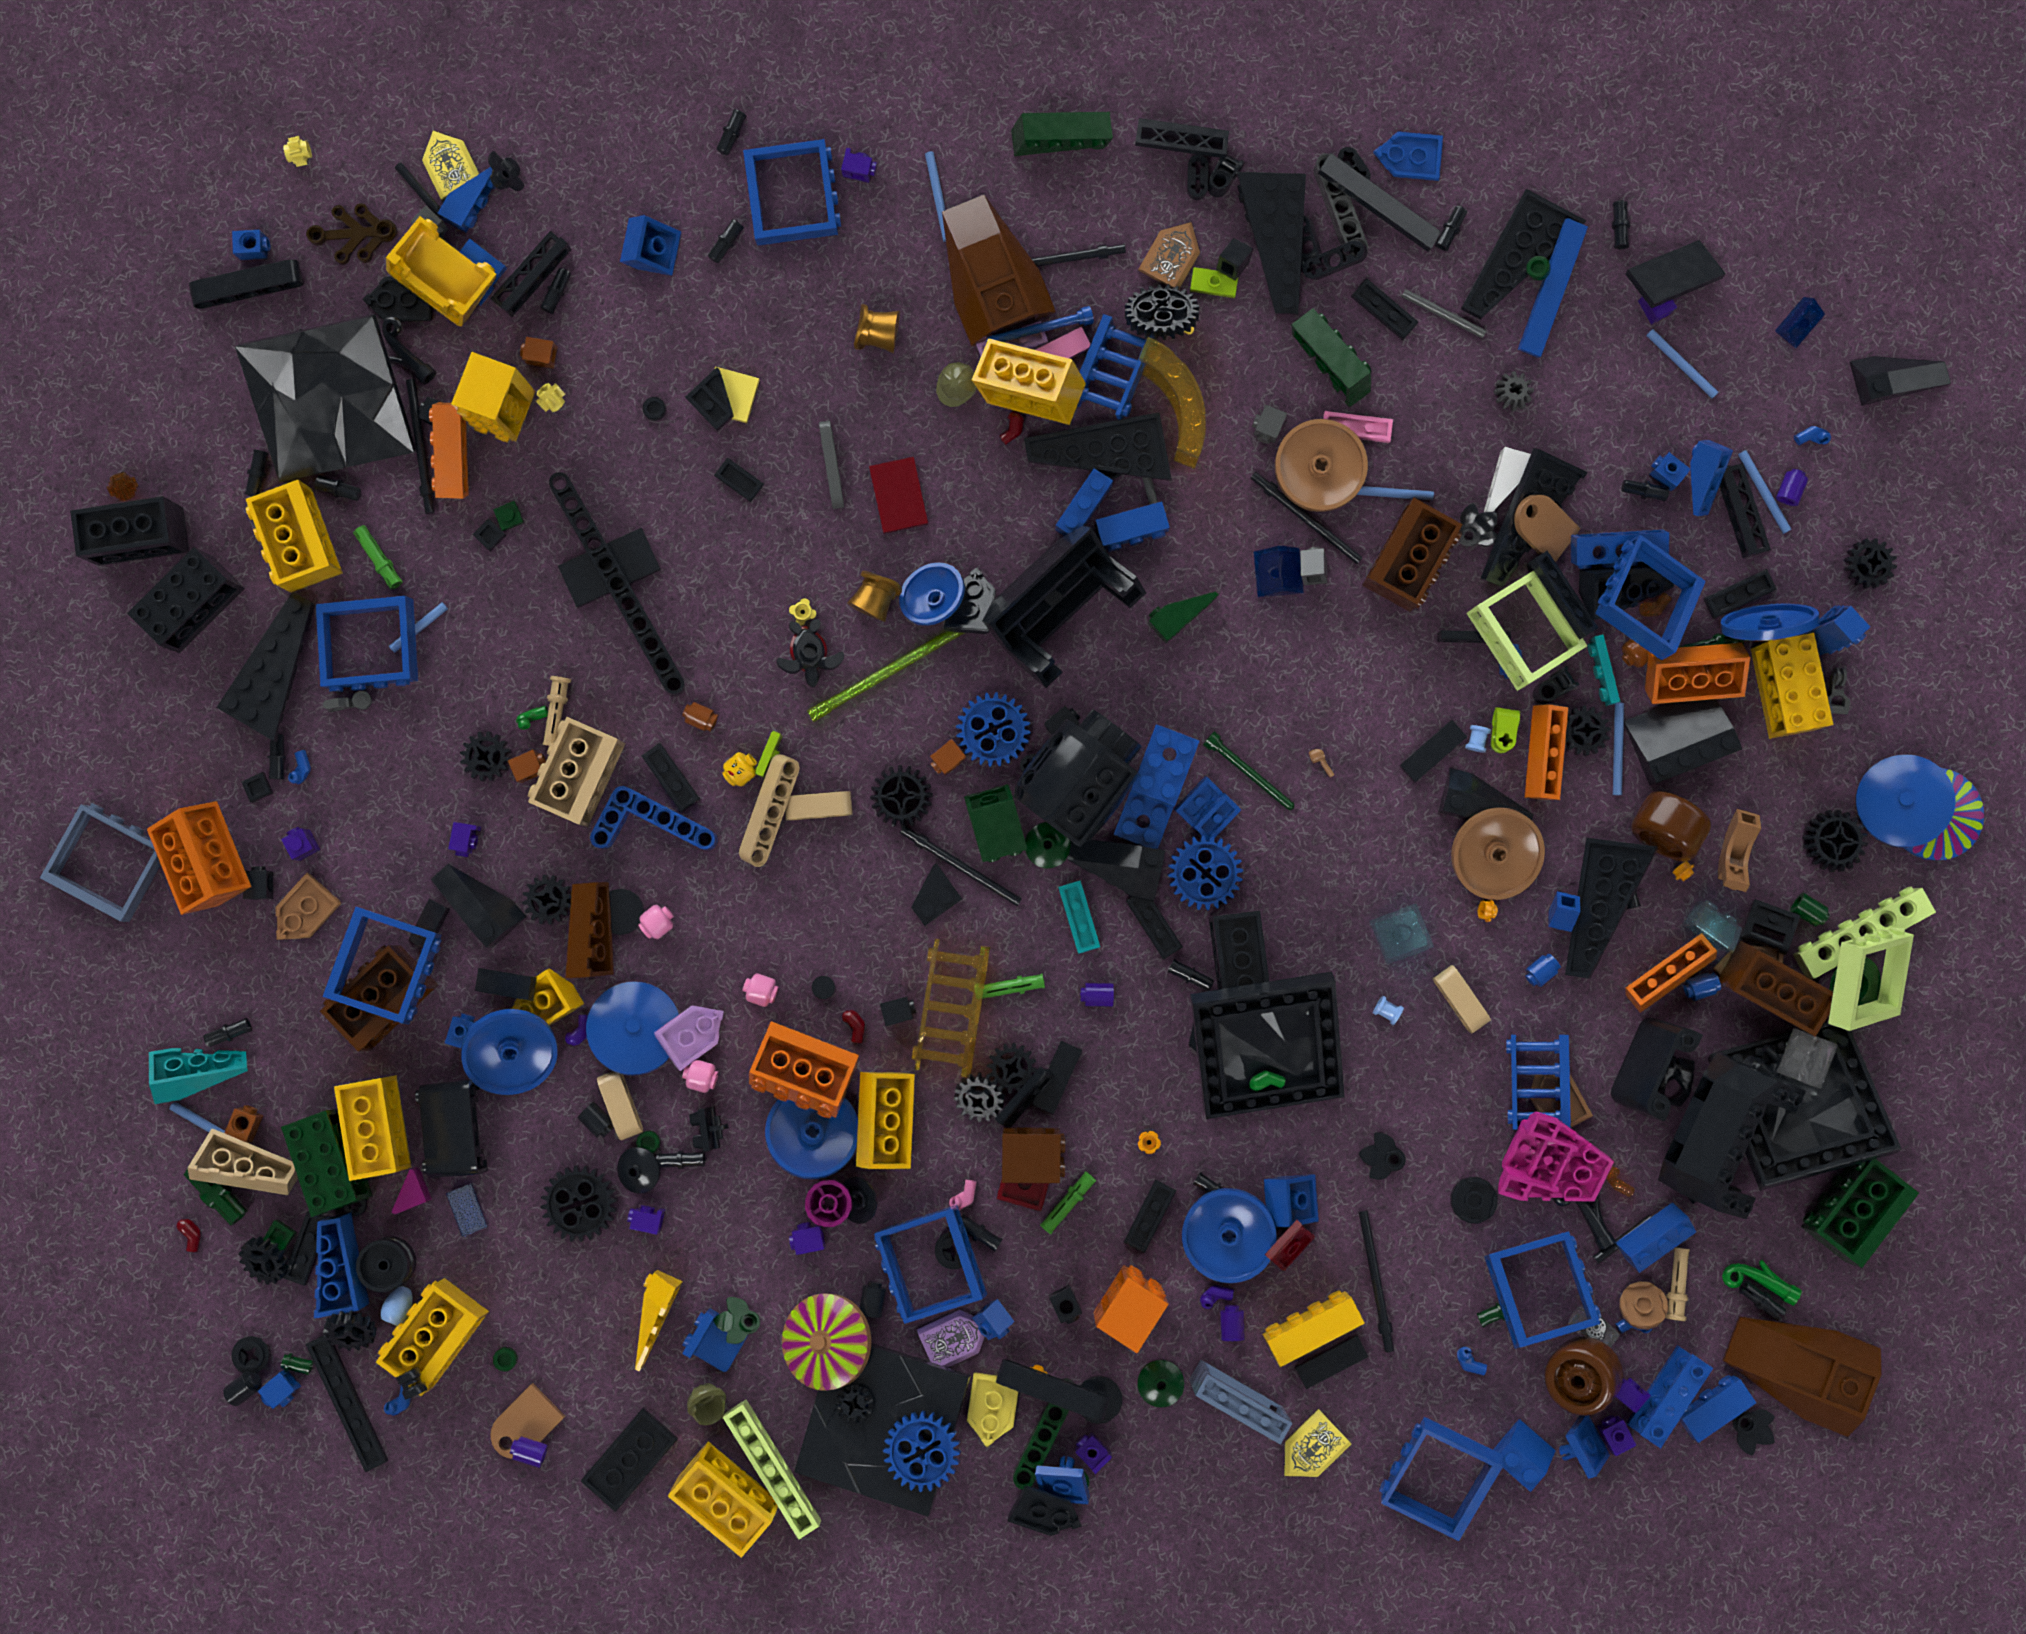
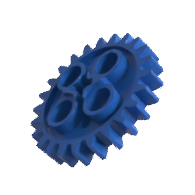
M995 692L993 698H990L989 694L986 693L985 700L976 696L977 703L974 704L969 700L971 708L963 707L962 711L966 715L958 716V719L963 723L956 725V729L962 730L956 737L964 739L959 746H967L964 754L972 753L971 761L980 758L981 766L985 760L988 761L990 768L993 761H996L999 767H1001V760H1005L1007 764H1010L1009 757L1012 756L1018 759L1016 751L1024 752L1021 744L1029 743L1024 738V736L1031 733L1024 729V727L1030 725V722L1023 721L1027 713L1020 714L1022 705L1014 707L1015 699L1013 698L1010 702H1007L1006 694L1002 699H998L997 692ZM1002 709L1005 712L1004 719L995 720L992 717L993 711ZM973 720H983L985 723L984 727L981 730L973 729L971 727ZM1008 720L1012 721V724L999 728L997 735L988 733L978 740L974 739L976 735L989 731V725L991 724L997 727ZM1009 729L1015 733V738L1012 741H1005L1002 738V733L1005 730ZM989 739L994 742V748L991 751H985L981 748V743L984 740Z
M1201 835L1199 842L1195 837H1192V844L1190 845L1183 841L1185 848L1182 850L1176 847L1179 855H1171V858L1175 860V864H1168V867L1173 869V872L1168 873L1167 876L1174 878L1169 885L1177 886L1173 893L1175 895L1182 893L1179 900L1183 902L1188 899L1187 906L1189 907L1195 902L1197 910H1200L1202 904L1205 905L1206 910H1209L1212 903L1218 909V901L1220 900L1227 904L1225 897L1228 895L1234 898L1231 891L1232 889L1239 890L1240 888L1235 883L1236 881L1243 880L1237 876V873L1243 872V869L1236 867L1242 861L1241 859L1233 858L1237 851L1229 852L1231 845L1228 843L1223 847V839L1221 838L1215 843L1213 835L1210 836L1208 841H1206L1204 835ZM1202 850H1208L1210 853V858L1207 862H1200L1198 859V854ZM1189 859H1194L1204 869L1209 867L1208 872L1221 883V886L1218 887L1206 876L1201 878V871L1192 865ZM1225 865L1227 867V874L1224 877H1217V867ZM1186 868H1193L1195 871L1194 877L1190 880L1183 878V871ZM1204 883L1212 885V891L1208 895L1201 894L1200 888Z
M925 1411L921 1412L919 1418L913 1412L911 1420L905 1415L902 1417L903 1424L899 1421L894 1424L897 1430L890 1429L888 1431L893 1438H886L884 1441L890 1445V1447L883 1450L884 1453L890 1454L884 1462H891L892 1466L888 1469V1472L896 1471L893 1479L896 1480L901 1477V1486L909 1482L911 1491L916 1485H918L920 1492L924 1490L925 1485H927L929 1491H932L934 1483L940 1488L943 1485L941 1478L948 1482L950 1480L948 1473L954 1474L956 1472L952 1465L960 1463V1460L955 1458V1456L961 1454V1450L955 1449L960 1440H953L957 1432L948 1431L951 1423L944 1426L942 1424L944 1417H940L936 1421L934 1420V1412L931 1413L929 1418H926ZM923 1429H928L932 1433V1440H925L922 1437L921 1432ZM937 1440L941 1441V1444L932 1447L925 1454L922 1453L909 1462H904L906 1457L915 1454L920 1448L924 1449ZM902 1441H908L911 1444L912 1449L910 1452L902 1449ZM934 1451H940L943 1454L944 1460L942 1462H938L933 1458ZM914 1462L920 1463L923 1467V1473H916L912 1468V1464Z

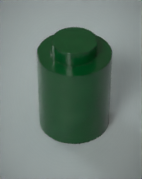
M1804 892L1796 898L1790 909V912L1801 915V919L1814 927H1817L1819 924H1825L1830 915L1827 906Z

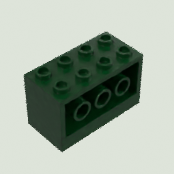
M338 1109L325 1110L281 1127L311 1217L326 1214L373 1197L367 1178L349 1181Z
M1877 1159L1846 1167L1842 1174H1837L1831 1181L1832 1187L1828 1192H1824L1819 1196L1817 1200L1818 1205L1813 1211H1809L1804 1216V1223L1801 1226L1802 1229L1844 1262L1863 1268L1919 1194L1918 1191Z

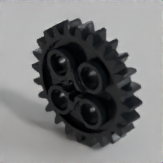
M1158 284L1157 288L1154 289L1149 285V290L1146 291L1141 288L1140 294L1134 292L1133 297H1129L1128 303H1125L1126 324L1131 325V331L1137 330V335L1145 333L1146 339L1151 335L1154 336V340H1157L1159 336L1163 340H1166L1167 336L1175 339V334L1184 336V331L1191 332V327H1196V321H1199V305H1197V299H1193V294H1187L1186 289L1179 291V286L1170 289V284L1165 288Z
M575 1165L573 1172L567 1167L565 1168V1175L560 1171L556 1173L558 1180L555 1178L549 1179L553 1185L552 1187H544L548 1195L541 1196V1199L547 1201V1204L540 1206V1208L547 1209V1213L542 1217L550 1218L547 1227L554 1224V1234L562 1231L561 1239L570 1235V1242H573L576 1236H578L579 1241L583 1242L586 1235L589 1240H592L594 1238L593 1232L599 1236L602 1234L600 1227L604 1229L610 1227L606 1220L613 1221L615 1219L610 1212H615L618 1209L612 1206V1203L618 1201V1198L611 1197V1194L616 1189L608 1188L612 1183L611 1180L603 1181L605 1173L600 1176L596 1175L597 1168L593 1169L590 1173L588 1165L584 1166L582 1171H580L579 1165ZM583 1182L591 1185L592 1190L590 1194L583 1193L581 1189ZM561 1190L568 1192L570 1197L568 1202L561 1201L559 1197ZM594 1195L599 1196L597 1200L585 1203L581 1208L577 1206L564 1212L560 1211L561 1207L573 1204L577 1199L581 1201ZM592 1204L599 1208V1215L596 1217L592 1216L589 1212V1207ZM570 1212L577 1216V1223L574 1225L570 1224L567 1220V1215Z

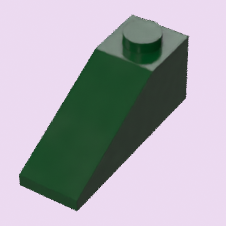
M1215 591L1165 605L1162 609L1158 606L1148 615L1151 618L1148 621V625L1165 643H1168L1217 599L1219 594Z

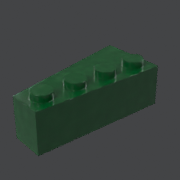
M1110 112L1022 113L1011 130L1014 156L1087 148L1100 150L1104 149L1113 139Z
M1312 308L1291 324L1294 338L1310 358L1316 357L1315 363L1322 374H1329L1332 386L1337 393L1339 391L1344 393L1346 396L1345 403L1349 408L1371 392L1372 370L1365 361L1361 362L1357 357L1355 349L1351 345L1347 346L1342 341L1343 338L1337 329L1333 330L1328 325V320L1322 313L1318 314Z

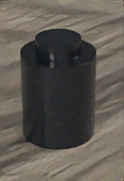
M592 1102L577 1117L596 1138L600 1135L604 1138L613 1130L611 1118L595 1102Z
M868 1281V1285H863L860 1309L867 1317H882L886 1288L882 1287L881 1282Z
M245 1371L224 1388L223 1394L225 1399L233 1406L241 1405L261 1389V1378L255 1372Z

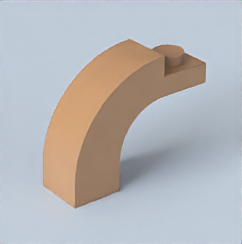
M1737 809L1733 815L1725 835L1718 864V879L1723 880V886L1746 892L1750 886L1748 861L1752 846L1761 830L1760 815Z

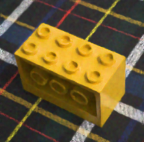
M989 338L972 378L973 383L988 404L1068 425L1071 423L1086 385L1072 359Z
M471 352L451 405L457 409V414L463 416L462 419L468 421V424L474 427L475 431L487 435V432L495 435V438L508 443L509 439L516 442L536 391L515 367Z
M295 480L246 499L248 505L246 513L255 524L256 528L253 529L254 535L259 542L261 541L263 546L261 554L264 561L269 563L271 568L269 576L274 585L276 584L292 593L342 574L313 490L299 480Z
M1814 633L1768 641L1750 649L1769 739L1815 731L1833 725Z
M397 1075L334 1086L349 1181L396 1173L411 1168Z
M445 1278L438 1282L435 1280L432 1285L428 1284L421 1293L423 1299L418 1304H413L406 1314L408 1319L394 1329L392 1332L394 1338L389 1343L386 1342L377 1353L380 1357L376 1363L394 1377L419 1367L421 1372L420 1379L427 1386L426 1391L418 1394L420 1396H423L436 1385L489 1313L487 1309Z
M709 1441L681 1472L668 1494L671 1500L741 1558L772 1523L778 1509L769 1491Z

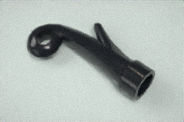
M395 316L387 317L382 324L383 336L387 344L398 356H391L389 360L412 371L415 377L424 385L428 384L436 376L437 372L395 338L401 332V322ZM394 324V330L391 332V325Z
M1596 1197V1200L1593 1201V1207L1589 1201H1575L1595 1238L1594 1242L1599 1250L1614 1244L1616 1240L1604 1223L1599 1198ZM1553 1198L1554 1202L1561 1207H1565L1572 1202Z

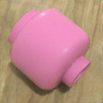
M653 905L640 916L639 920L641 923L638 926L649 939L652 937L660 939L673 928L671 919L674 916L666 906L661 908L659 905Z
M756 973L751 979H746L742 991L746 992V1000L748 1002L766 1007L769 1003H774L779 987L776 986L775 979Z
M695 1060L690 1066L685 1067L682 1078L686 1079L687 1088L706 1093L710 1089H714L719 1072L716 1071L714 1064Z

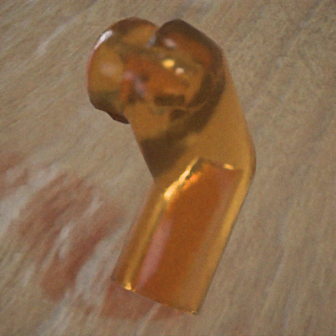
M1663 592L1656 602H1643L1639 607V612L1644 617L1660 616L1671 602L1672 597Z
M1612 1166L1606 1180L1614 1190L1627 1197H1631L1635 1191L1634 1187L1617 1178L1620 1170Z

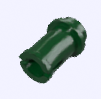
M1495 1303L1496 1306L1476 1313L1482 1327L1500 1319L1505 1320L1500 1304Z
M292 1353L289 1355L285 1354L281 1362V1368L285 1372L290 1370L306 1375L310 1374L313 1366V1360L295 1357Z

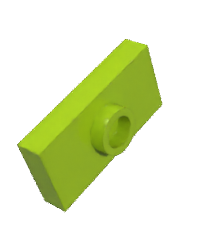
M1194 267L1190 292L1235 298L1238 278L1235 281L1219 271Z
M771 732L755 771V774L765 778L772 758L780 754V751H777L783 737L780 733Z

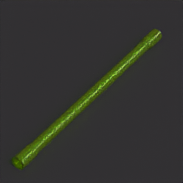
M949 631L941 633L835 696L808 709V714L813 722L831 713L833 709L964 633Z

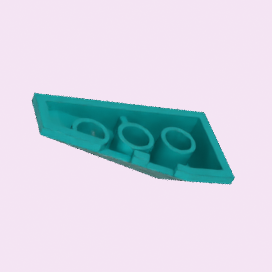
M169 1048L149 1052V1087L155 1104L181 1100L248 1071L246 1051L218 1050L214 1054H203V1049H195L193 1053H181V1048Z

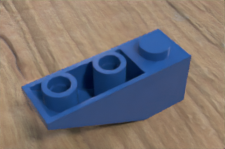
M491 167L448 194L438 211V215L443 221L467 233L469 228L474 227L479 210L485 208L490 191L496 188L490 180V175L492 174Z

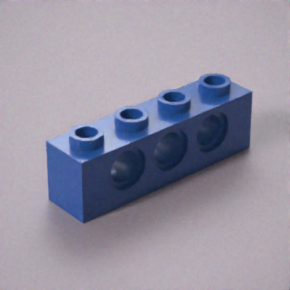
M1658 529L1571 535V563L1577 565L1579 569H1590L1592 565L1601 564V567L1605 568L1614 567L1615 562L1622 555V553L1616 555L1617 546L1624 545L1627 540L1631 541L1640 534L1669 555V532ZM1596 546H1600V554L1594 557L1593 549ZM1635 556L1631 566H1637L1638 562L1643 561Z

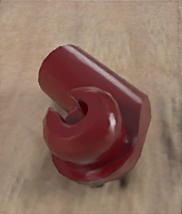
M1017 411L1009 413V429L999 435L1004 445H1007L1022 433L1024 419Z
M847 1010L842 1014V1020L845 1023L847 1022L853 1029L851 1042L862 1043L865 1022L856 1011Z
M190 1219L179 1220L176 1225L177 1230L188 1239L186 1251L198 1252L201 1230Z

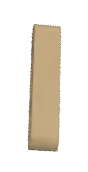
M783 754L774 756L770 762L739 849L740 858L755 867L763 866L768 860L800 769L796 760Z

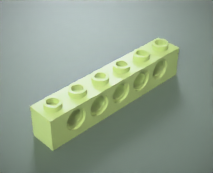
M1912 886L1907 887L1899 892V897L1895 899L1890 897L1878 903L1879 908L1875 910L1870 908L1859 913V919L1853 922L1850 919L1839 924L1838 927L1840 929L1832 933L1829 930L1818 936L1819 940L1813 944L1809 941L1798 947L1799 951L1794 953L1793 956L1804 976L1809 979H1815L1837 967L1841 948L1839 939L1844 937L1848 941L1853 939V937H1862L1859 933L1861 926L1865 927L1866 934L1877 933L1878 930H1888L1890 927L1907 929L1936 913L1923 888L1913 889ZM1901 904L1906 906L1907 911L1905 915H1902L1900 912ZM1882 914L1886 917L1885 926L1880 924V916ZM1820 948H1824L1826 951V956L1823 960L1818 954Z
M744 1400L728 1410L723 1419L797 1538L801 1539L818 1528L821 1518L748 1401Z

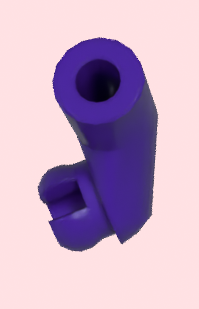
M579 1015L578 1027L571 1033L568 1032L565 1036L567 1044L576 1046L587 1038L586 1024L588 1015Z
M1211 1286L1201 1295V1306L1205 1309H1211L1218 1299L1232 1301L1234 1289Z

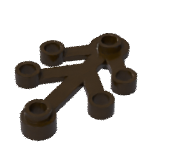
M359 203L354 208L355 214L361 219H366L373 227L361 226L347 214L343 206L336 205L331 211L333 217L336 220L343 221L351 229L324 231L322 227L312 225L306 232L307 239L316 246H320L328 240L350 239L342 249L337 250L334 254L335 260L339 264L345 265L350 260L349 255L365 237L373 238L365 248L358 250L357 257L363 263L370 262L372 260V253L382 242H390L396 237L397 227L391 220H379L369 211L365 204ZM360 208H365L363 214L358 213ZM338 210H343L341 216H336ZM389 228V233L383 235V229ZM320 233L322 235L321 238L315 240V235ZM368 252L367 258L362 259V253ZM345 254V259L339 260V256Z

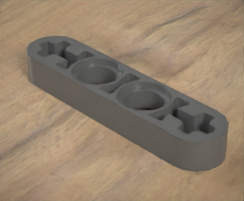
M831 421L819 422L832 507L833 509L844 508Z

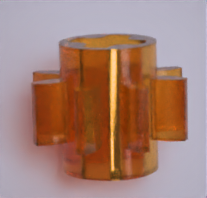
M121 472L109 478L110 482H108L107 490L111 497L115 496L119 501H126L136 495V488L139 486L135 477H130L125 472Z

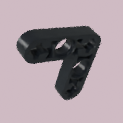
M1304 215L1303 222L1306 225L1303 226L1301 267L1307 278L1312 280L1322 279L1358 264L1367 257L1366 245L1356 240L1322 253L1313 221ZM1311 241L1313 243V250L1309 254H1305L1303 246L1306 242ZM1354 247L1360 249V251L1357 252V257L1354 255L1345 256L1344 254H1350L1354 252ZM1334 254H1338L1340 256V263L1332 267L1330 258ZM1313 264L1317 266L1324 264L1326 267L1316 269V274L1310 272L1313 269Z

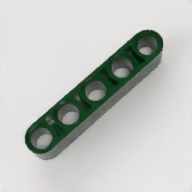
M1062 1378L1063 1380L1074 1383L1071 1379ZM1046 1403L1013 1472L1014 1484L1019 1489L1023 1490L1024 1486L1031 1487L1036 1479V1467L1043 1465L1069 1410L1059 1407L1062 1410L1061 1415L1052 1417L1049 1414V1410L1052 1407L1059 1406ZM1043 1428H1047L1051 1431V1435L1044 1439L1038 1435V1432ZM1031 1450H1038L1041 1456L1037 1460H1032L1028 1457V1453ZM1025 1471L1030 1474V1478L1027 1481H1021L1017 1475Z

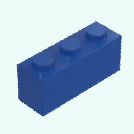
M1094 468L1057 522L1055 530L1066 536L1076 529L1086 526L1111 489L1113 480Z
M1162 501L1095 520L1099 540L1103 547L1108 549V552L1119 550L1122 548L1121 545L1130 543V546L1141 544L1144 542V538L1152 537L1153 540L1166 536L1165 533L1170 528Z
M1672 1202L1617 1241L1616 1244L1624 1258L1640 1273L1695 1234L1696 1230L1689 1217Z
M1734 1375L1725 1376L1719 1380L1717 1387L1700 1393L1699 1399L1693 1403L1691 1402L1679 1421L1690 1437L1697 1443L1756 1404V1401L1738 1377Z

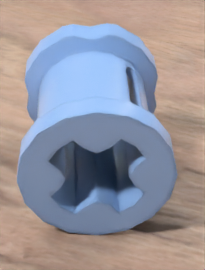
M1470 725V730L1472 731L1469 743L1466 744L1465 748L1485 753V743L1491 729Z
M1382 996L1376 1004L1373 1014L1383 1016L1390 1020V1024L1394 1025L1404 1007L1396 1006L1387 1001L1385 996Z

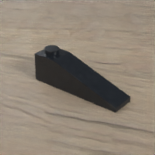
M1871 356L1849 362L1861 406L1951 384L1946 364L1943 361Z
M1648 565L1631 566L1615 605L1622 610L1629 607L1633 608L1639 602L1647 598H1653L1673 588L1674 584ZM1613 567L1579 570V594L1587 611L1594 620L1602 619L1595 613L1599 606L1598 600L1606 591V582L1614 573L1615 569Z
M1449 768L1438 810L1439 813L1469 820L1475 814L1487 809L1509 808L1524 814L1532 821L1533 813L1472 773Z
M1089 840L1083 843L1081 847L1071 842L1068 861L1091 874H1095L1105 880L1106 883L1116 886L1131 897L1154 901L1165 851L1139 845Z

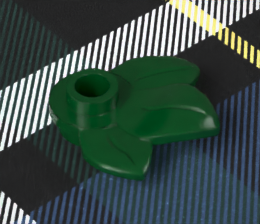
M728 1297L726 1299L728 1311L717 1315L713 1322L719 1330L728 1332L726 1335L727 1343L739 1344L745 1340L747 1335L753 1334L759 1329L760 1318L755 1312L749 1310L744 1300ZM744 1320H750L752 1325L750 1327L746 1326Z

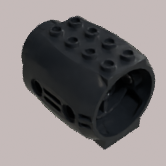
M1094 709L1090 711L1080 726L1065 719L1023 771L1016 783L1014 798L1078 847H1081L1083 843L1091 840L1105 825L1124 800L1132 784L1139 777L1140 774L1129 764L1142 746Z

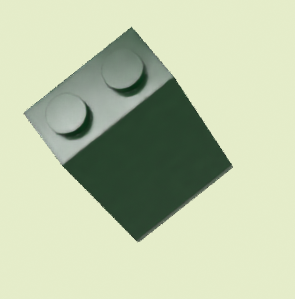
M1008 784L964 796L983 862H995L1003 856H1016L1027 850Z

